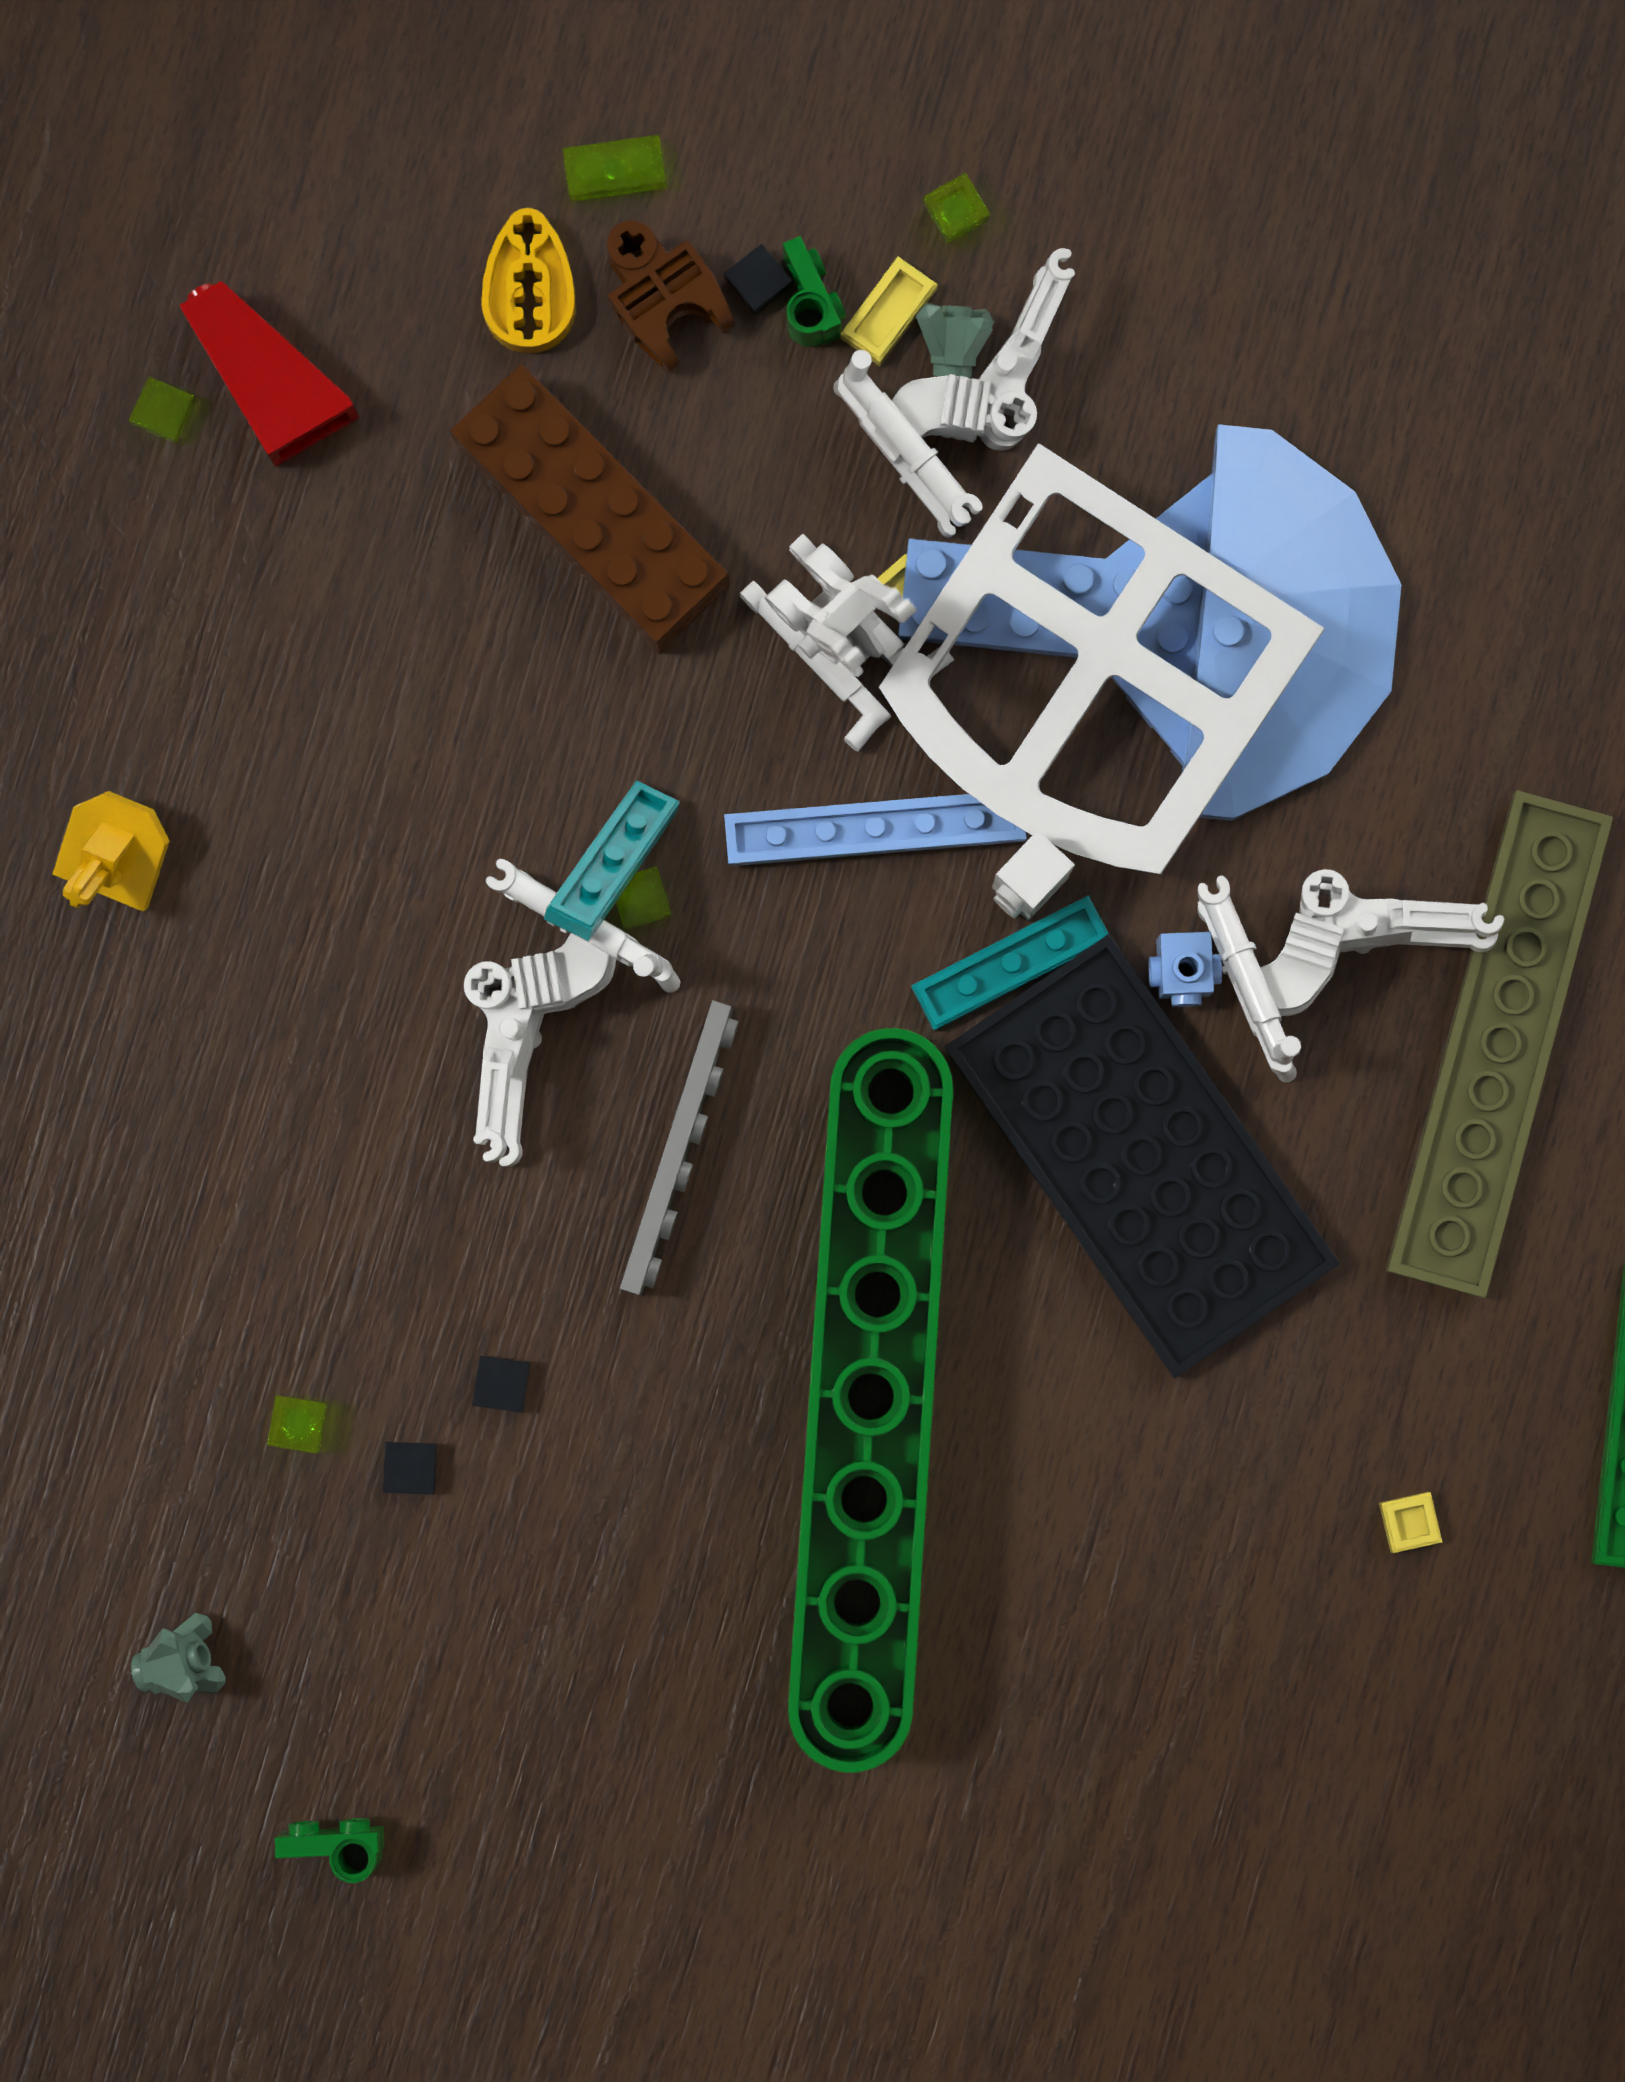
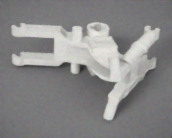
M1061 248L1054 251L1047 259L1046 265L1041 267L1035 274L1032 291L1011 336L979 379H969L968 377L955 376L953 374L917 379L901 387L891 400L885 392L882 393L867 375L872 361L870 354L865 350H858L854 352L844 373L833 385L835 394L841 397L859 419L860 426L902 476L899 480L903 484L907 482L937 519L940 533L947 538H951L956 533L955 527L950 524V519L958 527L966 526L971 520L968 511L962 506L968 507L970 512L976 515L982 510V503L975 495L965 492L936 456L938 451L935 448L930 449L922 438L929 435H941L942 437H951L956 440H966L973 443L976 440V436H980L981 440L989 448L1005 451L1017 445L1032 429L1037 419V409L1033 400L1025 394V383L1041 354L1042 342L1068 284L1075 275V271L1071 268L1062 270L1058 267V262H1065L1070 258L1072 253L1069 249ZM1003 413L1011 416L1009 425L1012 429L1004 426L1006 418Z
M801 534L789 546V551L821 585L823 592L810 602L790 582L784 579L767 595L753 580L740 592V597L754 612H758L789 644L788 647L795 651L843 702L849 700L862 714V717L844 737L845 742L858 752L877 728L892 717L856 678L864 672L860 665L870 656L877 658L881 656L892 667L904 650L903 647L905 645L877 616L874 610L877 608L904 623L916 612V608L908 599L904 600L895 587L890 588L882 584L873 574L869 577L864 576L851 583L850 581L854 578L853 574L829 547L822 543L816 548L804 534ZM939 648L926 657L932 660ZM949 652L934 675L954 661Z
M504 859L497 860L496 865L498 869L505 871L506 877L504 880L499 881L489 876L486 879L487 885L495 891L503 893L510 900L522 903L545 916L546 908L557 892L534 880L526 872L518 870L509 861ZM603 920L589 942L571 933L560 948L544 954L540 953L534 956L511 959L512 967L504 968L497 963L485 961L474 965L468 971L464 980L465 994L473 1004L483 1010L488 1021L483 1050L476 1135L473 1138L474 1142L480 1145H486L491 1140L490 1147L492 1150L483 1154L485 1161L496 1162L499 1160L501 1166L512 1167L522 1157L523 1149L520 1143L527 1069L533 1049L538 1047L542 1041L539 1029L544 1014L575 1008L579 1003L602 991L613 977L616 959L627 966L633 965L635 973L639 976H652L665 992L673 993L679 989L680 979L668 960L639 944L635 938ZM560 928V931L568 933V931ZM501 981L502 991H494L490 997V988H498ZM508 1146L510 1150L509 1154L503 1157Z
M1318 870L1308 876L1303 884L1300 914H1295L1283 950L1272 963L1260 967L1253 952L1256 949L1254 942H1249L1230 898L1228 880L1224 876L1217 877L1219 893L1215 895L1208 892V886L1205 883L1198 885V914L1206 922L1224 964L1222 972L1225 975L1228 974L1252 1033L1258 1037L1271 1070L1282 1082H1291L1296 1077L1297 1072L1292 1060L1293 1056L1300 1051L1301 1043L1294 1036H1285L1280 1021H1282L1281 1016L1301 1013L1314 1002L1333 977L1340 952L1355 950L1358 953L1365 954L1372 948L1397 944L1471 948L1476 952H1487L1496 944L1498 932L1501 930L1504 922V917L1498 915L1492 923H1484L1482 917L1486 915L1488 909L1485 903L1476 905L1398 899H1360L1349 891L1348 884L1342 875L1332 870ZM1319 895L1330 896L1329 908L1318 907ZM1476 934H1478L1479 936H1482V937H1487V938H1486V939H1479Z

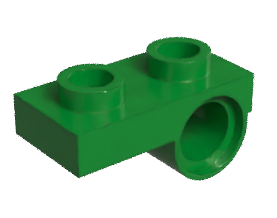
M801 236L783 243V259L799 291L790 299L787 305V328L790 337L794 342L804 347H814L822 343L826 345L839 339L842 332L841 320L846 319V313L835 291L827 293L820 277L826 275V271L816 248L813 247L807 250ZM813 310L822 316V320L814 327H804L796 321V317L802 311Z
M369 1818L340 1820L339 1828L319 1829V1821H297L288 1823L289 1831H282L275 1837V1858L329 1856L331 1870L338 1879L347 1883H358L368 1878L380 1864L382 1848L384 1847V1826L370 1827ZM355 1843L364 1847L369 1857L367 1867L362 1869L350 1867L344 1859L345 1846Z

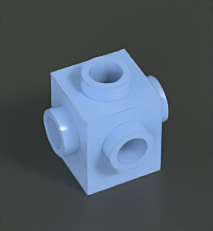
M1211 932L1160 934L1156 939L1157 957H1149L1150 987L1159 988V999L1171 998L1172 1007L1202 1005L1201 997H1209L1214 992V984H1221L1222 982L1220 954H1212ZM1178 965L1188 966L1192 976L1182 975Z

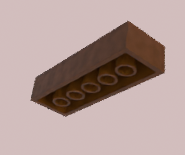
M522 363L450 430L456 447L659 654L730 587L728 573Z

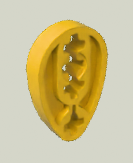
M532 208L517 210L510 216L494 242L483 277L481 303L486 324L495 339L513 351L529 354L549 350L568 335L576 316V298L568 258L559 236L541 212ZM525 223H533L535 231L541 232V234L533 236L532 243H530V255H527L526 244L523 242L522 236L516 234V232L524 231ZM528 270L534 271L536 279H542V282H535L533 284V294L536 302L543 303L542 306L535 307L533 310L536 326L542 327V330L534 331L533 339H524L523 332L516 330V328L525 325L523 309L516 307V304L524 303L525 292L522 283L516 282V280L524 279L525 271Z

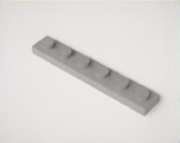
M712 1000L620 1286L622 1290L642 1296L644 1287L654 1288L662 1260L654 1256L660 1238L668 1241L670 1239L678 1212L670 1210V1206L676 1190L685 1192L693 1164L685 1162L691 1143L700 1145L706 1128L708 1116L700 1113L706 1095L715 1097L721 1081L723 1068L716 1066L721 1047L730 1050L739 1021L731 1019L733 1013L732 1006Z

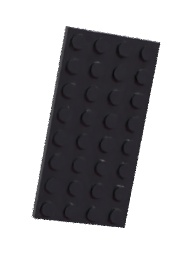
M1110 934L1094 943L944 1047L949 1057L1172 1378H1176L1340 1264Z

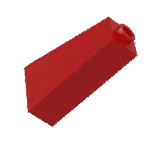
M223 281L214 285L207 283L195 288L188 294L187 301L179 305L275 467L360 418L350 398Z

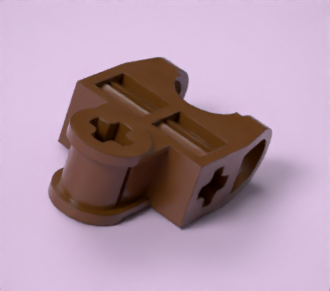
M624 221L612 229L607 240L609 261L613 272L619 278L622 285L607 294L609 308L634 343L659 367L669 372L680 364L668 342L670 338L668 330L677 318L684 315H696L705 320L707 324L712 321L722 334L735 326L728 305L714 275L688 239L667 253L653 231L640 221ZM630 245L634 250L641 248V256L635 258L631 253L625 255L624 247Z

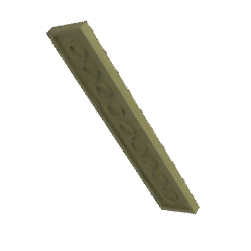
M1518 790L1512 795L1484 899L1488 909L1486 915L1482 917L1484 923L1490 924L1496 916L1502 915L1504 922L1501 930L1498 932L1496 944L1491 950L1476 952L1471 949L1385 1272L1485 1299L1487 1296L1612 824V816ZM1476 934L1479 939H1486V938H1487V937H1482V936H1479L1478 934Z

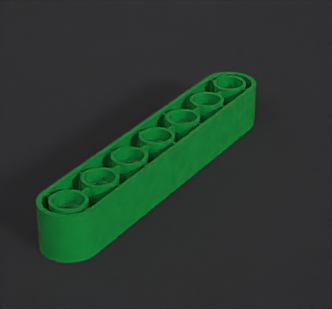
M899 1028L874 1030L854 1040L843 1051L835 1064L831 1077L788 1716L791 1730L797 1743L811 1759L828 1769L846 1773L863 1772L885 1763L899 1750L910 1730L914 1701L953 1082L949 1066L941 1052L923 1036ZM894 1072L901 1074L912 1086V1102L902 1112L896 1114L883 1113L876 1109L870 1101L868 1093L870 1084L877 1076L883 1073ZM876 1173H892L899 1177L905 1185L907 1193L906 1202L894 1214H875L863 1202V1185L869 1177ZM871 1273H884L895 1280L899 1287L900 1300L898 1306L891 1314L884 1317H872L860 1310L855 1300V1289L858 1282L864 1276ZM864 1374L882 1376L889 1382L893 1390V1402L886 1414L876 1419H865L858 1416L851 1409L848 1402V1392L851 1384ZM861 1476L871 1477L879 1481L884 1487L887 1496L886 1505L881 1514L867 1521L856 1520L849 1516L841 1502L842 1491L847 1483ZM851 1580H864L875 1587L880 1597V1604L876 1614L871 1619L862 1623H852L845 1620L835 1608L834 1599L838 1589L844 1583ZM848 1683L864 1687L873 1700V1708L868 1718L862 1723L853 1726L837 1722L831 1716L827 1705L831 1693L837 1687Z

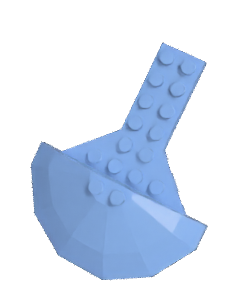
M1218 424L1215 434L1212 474L1156 519L1325 628L1199 817L1233 821L1271 801H1276L1290 792L1326 777L1390 694L1393 680L1401 583L1354 490L1273 430ZM909 539L903 599H908L916 608V612L904 623L900 622L898 636L900 640L911 639L971 545ZM1128 540L1106 559L1015 550L1013 554L1015 563L1097 616H1104L1110 611L1145 557L1144 549L1131 540ZM1184 575L1177 576L1138 633V642L1142 646L1222 698H1230L1236 693L1271 640L1269 629ZM988 595L982 600L953 644L1078 658V651L1074 646L995 595ZM935 625L925 642L943 644L948 634ZM1112 676L1111 678L1125 693L1126 699L1150 728L1153 727L1171 749L1170 752L1183 766V772L1204 740L1202 730L1121 677Z

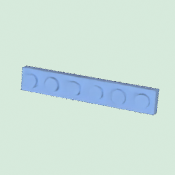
M970 794L724 814L729 866L1026 842V831L998 816Z

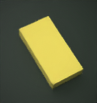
M897 257L841 332L840 339L857 351H867L872 361L881 366L916 319L919 310L928 303L936 292L938 284L900 257Z

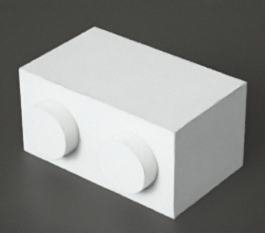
M1037 830L996 874L992 888L996 891L997 895L993 899L1012 918L1015 919L1021 914L1029 921L1065 883L1075 864Z

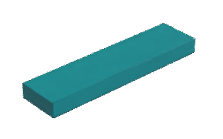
M636 780L547 906L544 920L589 942L677 814L680 801Z
M1088 895L915 983L911 988L933 1031H936L1061 967L1108 935V932Z

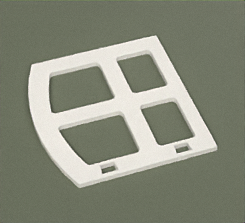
M1038 443L879 688L903 726L926 754L963 790L998 816L1031 835L1038 830L1053 845L1071 853L1117 867L1162 874L1325 628ZM1055 494L1064 496L1141 546L1145 551L1143 561L1110 611L1104 616H1097L1015 563L1013 559L1014 551L1048 499ZM1020 495H1023L1026 500L1034 505L1019 528L1016 529L1003 521ZM1184 575L1189 577L1271 632L1270 642L1236 693L1230 698L1220 697L1138 642V633L1177 576ZM988 595L999 597L1074 646L1078 651L1077 661L1011 761L1005 765H999L974 742L955 721L930 687V680L982 600ZM936 625L948 636L931 660L922 653H918V651ZM1112 676H1119L1202 730L1204 734L1202 744L1150 822L1142 827L1103 818L1074 808L1044 795L1039 787L1040 781L1106 681Z

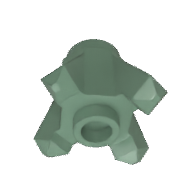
M926 303L919 310L916 318L931 354L930 363H933V376L939 377L953 374L955 376L972 378V367L976 366V358L993 331L994 320L986 309L972 310V307L942 305L941 309V306Z
M194 1613L174 1631L162 1628L149 1647L143 1648L140 1653L133 1656L131 1673L140 1691L144 1693L153 1692L154 1694L162 1692L188 1703L196 1691L217 1693L224 1686L226 1677L220 1667L210 1666V1651L203 1642L212 1634V1622L208 1616Z

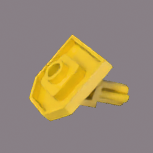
M107 791L73 807L53 875L68 881L63 888V896L70 900L72 907L80 908L81 905H89L96 894L99 893L144 912L149 907L170 841L154 809Z

